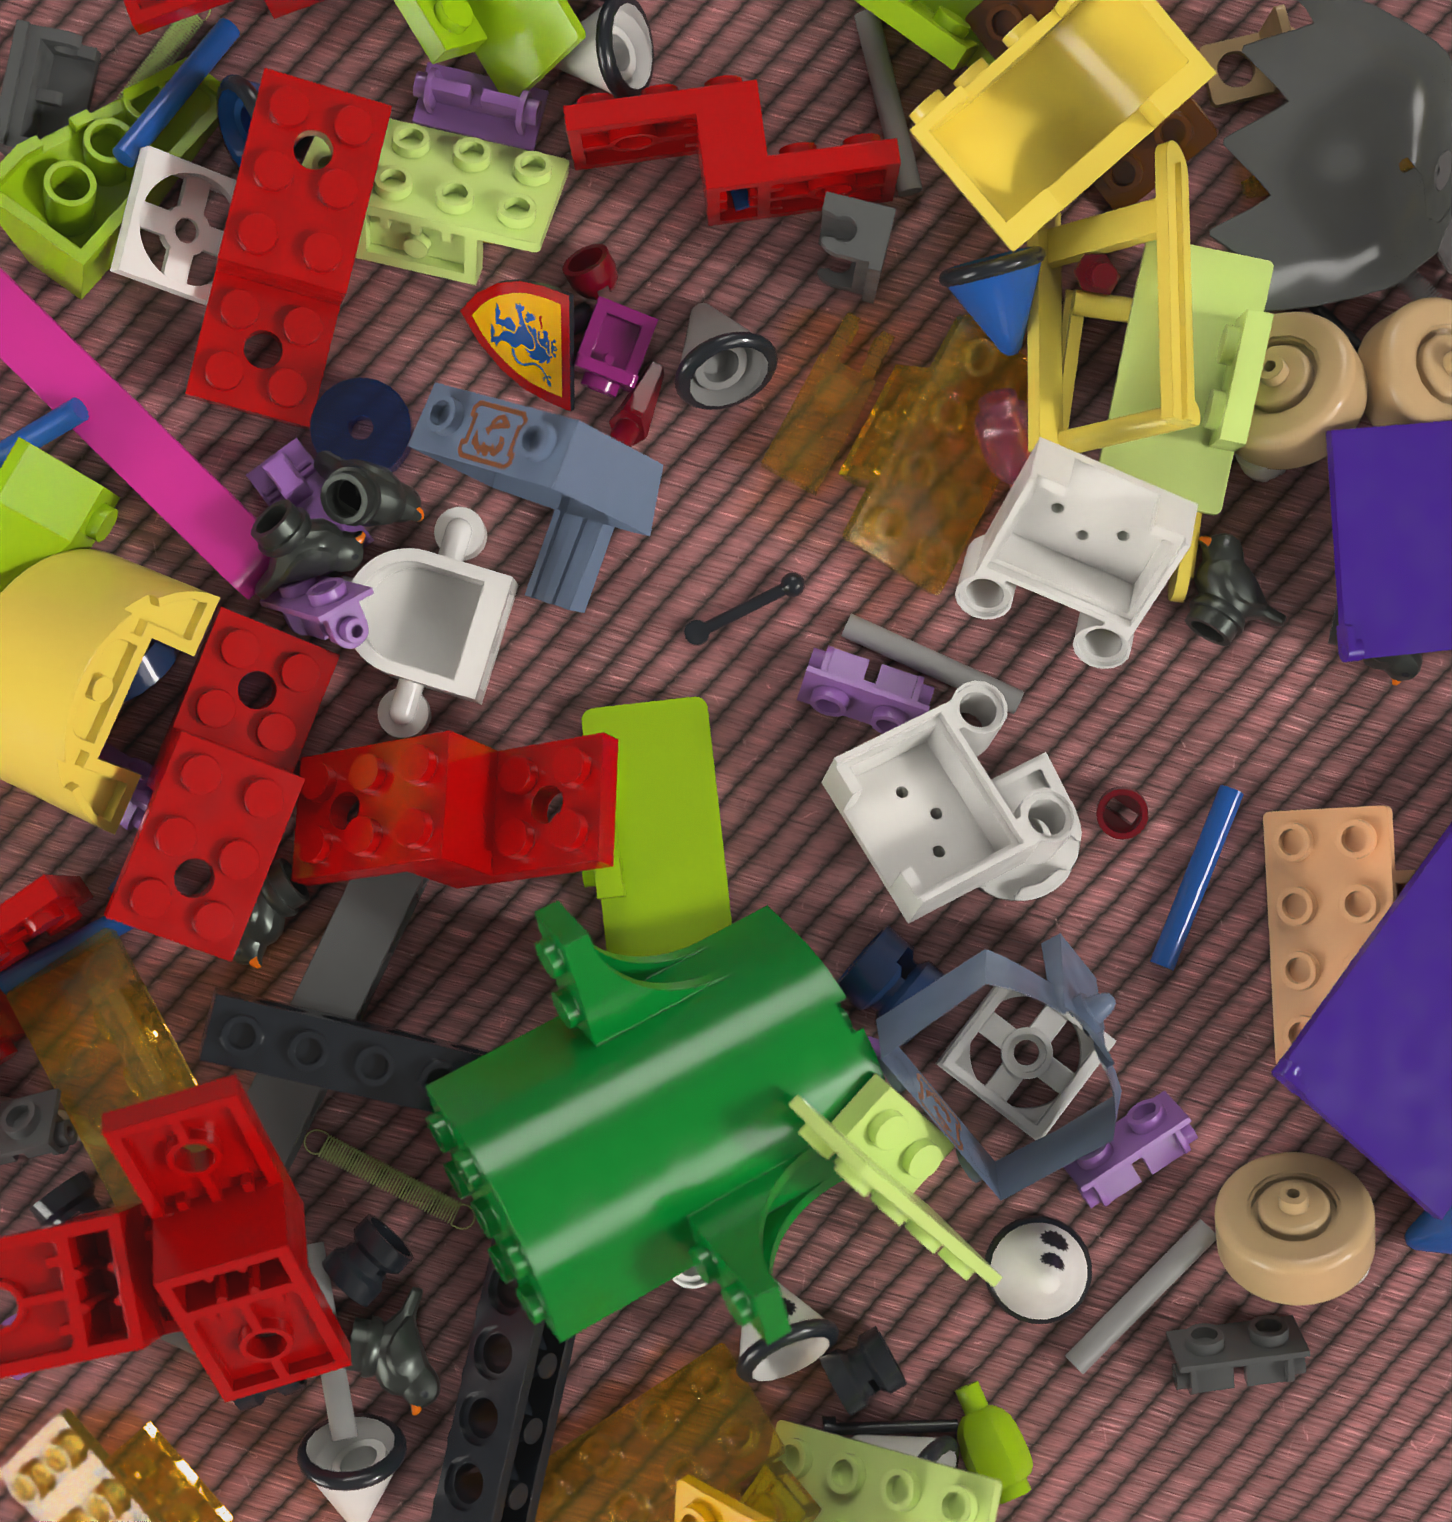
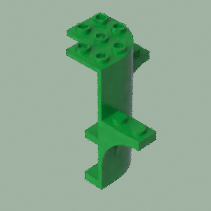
M559 900L535 911L536 920L543 938L535 942V948L547 973L551 978L556 979L559 989L552 992L551 997L559 1016L425 1086L435 1112L426 1117L427 1125L443 1153L449 1151L452 1160L443 1164L444 1170L461 1200L470 1195L473 1197L474 1201L470 1204L480 1227L489 1239L495 1238L496 1244L488 1248L493 1265L506 1284L516 1279L520 1285L516 1288V1293L529 1319L534 1325L544 1320L560 1343L688 1269L695 1267L699 1276L707 1285L714 1281L720 1285L723 1300L734 1320L741 1327L750 1323L766 1344H771L791 1332L780 1287L773 1277L774 1261L780 1243L796 1217L813 1200L844 1180L834 1169L837 1165L833 1161L838 1157V1154L835 1152L827 1160L798 1133L806 1122L788 1104L798 1094L828 1121L832 1122L875 1073L885 1080L878 1058L864 1028L858 1030L853 1028L848 1014L841 1007V1002L846 999V996L832 974L810 946L768 905L688 947L670 953L643 957L614 954L593 945L588 932Z

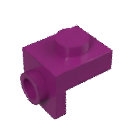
M599 296L574 360V371L584 374L580 384L616 398L619 388L631 392L639 378L637 375L658 319Z

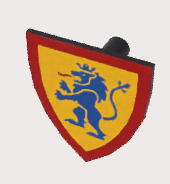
M528 279L500 281L476 293L460 312L479 344L498 367L523 389L544 401L570 412L575 410L574 335L587 328L593 312L592 308L585 303L574 306L573 293L550 284Z

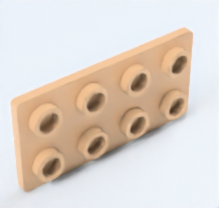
M1389 806L1266 812L1263 815L1276 1064L1286 1053L1415 873V870L1395 869L1392 809Z

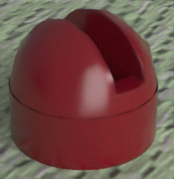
M592 244L577 250L565 261L562 268L573 290L578 295L592 300H597L599 297L597 292L605 287L610 292L613 291L618 279L616 263L608 248L603 244Z
M1126 786L1111 788L1098 801L1096 808L1097 821L1103 832L1112 838L1121 840L1133 838L1147 824V803L1144 797L1133 788ZM1112 798H1115L1138 814L1133 823L1107 806Z

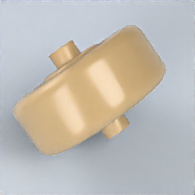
M1439 297L1417 299L1402 306L1376 323L1367 332L1359 346L1357 354L1364 365L1368 379V397L1364 412L1374 427L1452 420V300Z
M1292 311L1274 314L1247 443L1234 452L1242 459L1273 470L1300 468L1327 456L1326 431L1357 427L1367 403V374L1350 340L1336 324L1324 317L1307 312Z
M1283 1152L1266 1155L1252 1160L1236 1170L1226 1180L1218 1194L1215 1204V1231L1220 1260L1229 1275L1241 1287L1262 1299L1285 1305L1323 1303L1351 1290L1363 1279L1372 1264L1376 1245L1373 1201L1359 1178L1333 1160L1302 1152Z

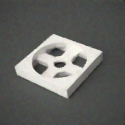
M152 146L140 148L110 271L207 306L213 281L202 286L187 284L189 271L194 255L204 252L218 257L224 233L222 230L209 226L208 220L204 216L209 190L224 195L231 205L237 180ZM174 175L183 179L177 206L167 210L145 201L152 188L166 177ZM182 218L190 220L195 225L196 237L191 243L180 241L176 235V224ZM140 229L159 235L160 241L166 249L161 272L152 263L144 249Z
M994 986L935 1064L1034 1140H1038L1046 1136L1098 1067L1100 1061L1094 1049L1093 1039L1085 1034L1082 1025L1069 1012L1063 1015L1045 1005L1029 1027L1018 1029L1013 1027L994 1011L1004 1000L1027 995ZM1067 1021L1073 1024L1080 1045L1079 1065L1075 1073L1053 1057L1051 1045L1052 1040ZM978 1032L1001 1049L1002 1063L986 1085L977 1080L970 1060V1044ZM1104 1032L1105 1046L1109 1052L1116 1043V1040ZM1030 1040L1037 1045L1039 1054L1034 1063L1022 1065L1016 1061L1014 1048L1020 1041ZM1038 1077L1059 1093L1054 1100L1035 1107H1014L1007 1103V1100L1023 1079Z

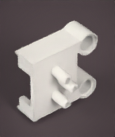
M1040 437L986 534L975 538L968 545L955 593L957 604L964 612L973 617L996 619L1005 615L1010 610L1016 585L1080 611L1073 647L1075 654L1081 661L1089 666L1100 669L1114 668L1122 665L1129 658L1135 630L1191 546L1198 504Z
M974 680L964 683L956 689L950 701L835 757L821 782L908 924L1023 863L1038 865L1047 862L1073 833L1077 824V812L1073 802L1064 793L1053 788L1043 787L1033 790L1022 800L1014 813L1007 806L976 757L988 748L1007 717V703L1004 695L995 686L984 681ZM961 713H970L981 722L982 727L968 724L962 718ZM1028 818H1036L1044 822L1049 828L1051 835H1043L1037 832L1031 826Z

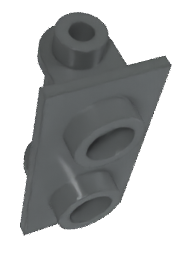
M59 1088L0 1102V1165L18 1161L19 1154H24L28 1158L50 1153L53 1155L64 1154L68 1151L70 1145H74L77 1142L78 1132L75 1123L70 1119L64 1120L57 1114L62 1092Z
M1261 1315L1249 1321L1219 1325L1199 1323L1187 1329L1166 1331V1338L1176 1363L1172 1364L1176 1390L1188 1389L1190 1395L1235 1388L1234 1367L1244 1366V1379L1247 1386L1285 1381L1294 1382L1295 1375L1306 1373L1305 1357H1310V1350L1293 1315L1280 1317Z

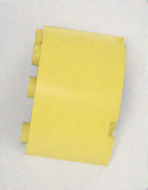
M1058 0L1054 9L1039 22L1032 14H1029L1002 39V42L1008 49L992 64L989 65L981 57L955 80L953 85L956 89L947 97L939 89L928 96L909 115L915 123L909 132L1013 253L1121 160L1217 72L1156 0Z
M95 549L64 551L39 561L21 573L0 592V779L115 835L141 775L120 765L99 758V755L151 639L195 656L220 597L114 554Z

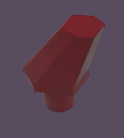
M1084 254L1073 271L1083 291L1107 295L1113 293L1121 278L1106 254Z
M652 362L637 381L635 388L629 392L609 420L612 429L609 434L610 437L629 447L646 439L664 378V366Z

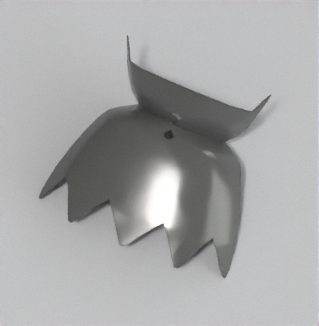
M1298 0L1306 8L1314 23L1246 44L1242 49L1245 56L1277 86L1288 102L1228 135L1223 140V145L1262 184L1271 196L1256 206L1210 229V237L1236 254L1269 260L1273 263L1274 268L1264 312L1319 306L1385 290L1402 282L1435 254L1444 268L1452 275V60L1450 56L1434 39L1407 22L1364 0ZM1408 158L1415 168L1403 173L1400 170L1399 163L1402 159Z

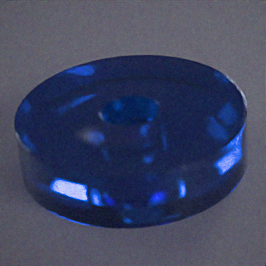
M362 377L341 381L329 388L316 403L311 416L310 434L317 454L321 451H329L345 460L359 459L386 467L393 473L403 464L411 450L408 447L414 432L411 413L400 395L381 381ZM358 421H371L373 423V431L368 438L363 440L353 438L352 429Z

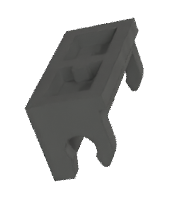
M17 19L0 95V152L5 157L17 144L35 135L40 140L69 125V118L85 109L90 111L101 53L97 48L82 45L83 36L66 30L34 25L28 21Z
M826 192L822 207L823 215L818 245L822 246L828 254L834 257L851 261V266L842 273L834 272L830 268H819L817 276L829 287L863 295L862 301L874 304L896 208Z

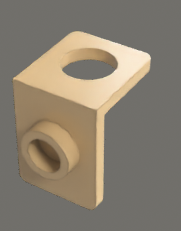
M1284 4L1273 7L1258 33L1204 45L1200 48L1199 52L1217 72L1206 83L1210 103L1213 107L1219 108L1281 93L1277 86L1245 56L1242 49L1246 44L1294 30V27L1290 26ZM1230 54H1238L1245 57L1252 65V80L1242 87L1226 85L1218 74V63L1223 57Z

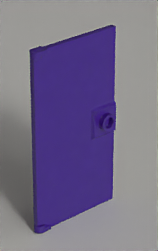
M1452 420L1326 431L1339 626H1336L1338 654L1341 661L1354 662L1367 658L1452 650Z
M1452 822L1286 1053L1271 1071L1272 1075L1291 1093L1300 1097L1432 1217L1440 1220L1443 1219L1452 1206Z

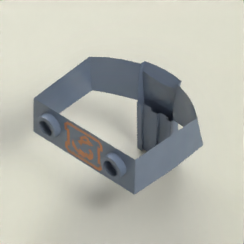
M435 382L408 443V447L492 488L555 509L525 596L567 610L585 613L614 528L646 536L651 535L664 465L579 420Z
M1061 933L1041 943L1047 980L1002 955L984 949L876 1019L881 1054L879 1063L890 1085L900 1093L906 1089L957 1148V1158L968 1177L975 1183L984 1180L1001 1201L1114 1139L1122 1090L1113 1067L1115 1063L1105 1046L1103 1031L1105 1030V1025L1103 1021L1114 1010L1116 1001L1110 993H1098L1097 978ZM986 984L1014 990L1043 1002L1063 1015L1069 1012L1072 1017H1075L1082 1025L1085 1034L1093 1039L1094 1049L1109 1079L1113 1094L1106 1101L1060 1129L997 1161H994L899 1047Z

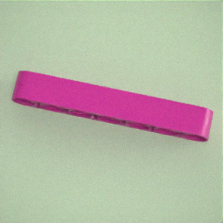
M0 268V359L52 410L73 397L80 399L88 410L89 418L73 428V430L225 580L246 599L250 600L256 594L255 586L268 569L270 557L263 555L258 549V542L251 536V529L257 518Z

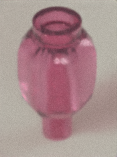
M1002 388L991 391L979 399L978 404L981 411L975 418V432L981 453L989 470L999 480L1008 483L1011 489L1031 452H1028V403L1024 400H1018L1014 389Z

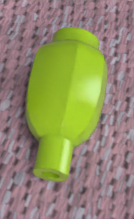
M979 1381L956 1389L955 1393L965 1414L958 1426L957 1440L967 1471L998 1479L1001 1482L1002 1489L999 1505L1030 1492L1032 1489L1027 1477L1032 1472L1033 1461L1024 1437L1011 1415L1000 1407L988 1405Z

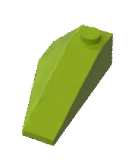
M187 57L124 89L123 97L90 113L88 109H85L69 118V125L39 140L37 135L17 144L0 162V226L30 264L80 300L85 297L111 268L136 164L133 167L121 164L114 157L112 150L185 62ZM208 74L151 146L191 162L218 127L216 97L221 82ZM171 175L161 180L152 188L145 201L159 206L179 177Z
M18 437L0 468V592L26 569L45 558L69 550L91 549L95 541L101 542L108 536L118 516V510L115 506L120 499L119 496Z

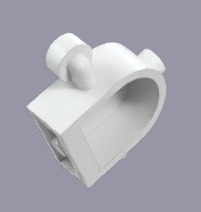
M454 507L440 515L434 528L435 540L440 547L438 554L415 548L395 549L370 560L359 570L354 578L343 576L345 581L372 587L374 594L359 601L368 622L369 633L366 640L356 647L355 650L369 664L384 674L398 679L396 689L385 694L378 706V720L381 727L388 734L398 739L420 736L428 728L431 721V708L428 701L422 695L424 688L482 705L519 585L512 576L463 562L480 554L487 542V529L484 522L476 512L469 508Z

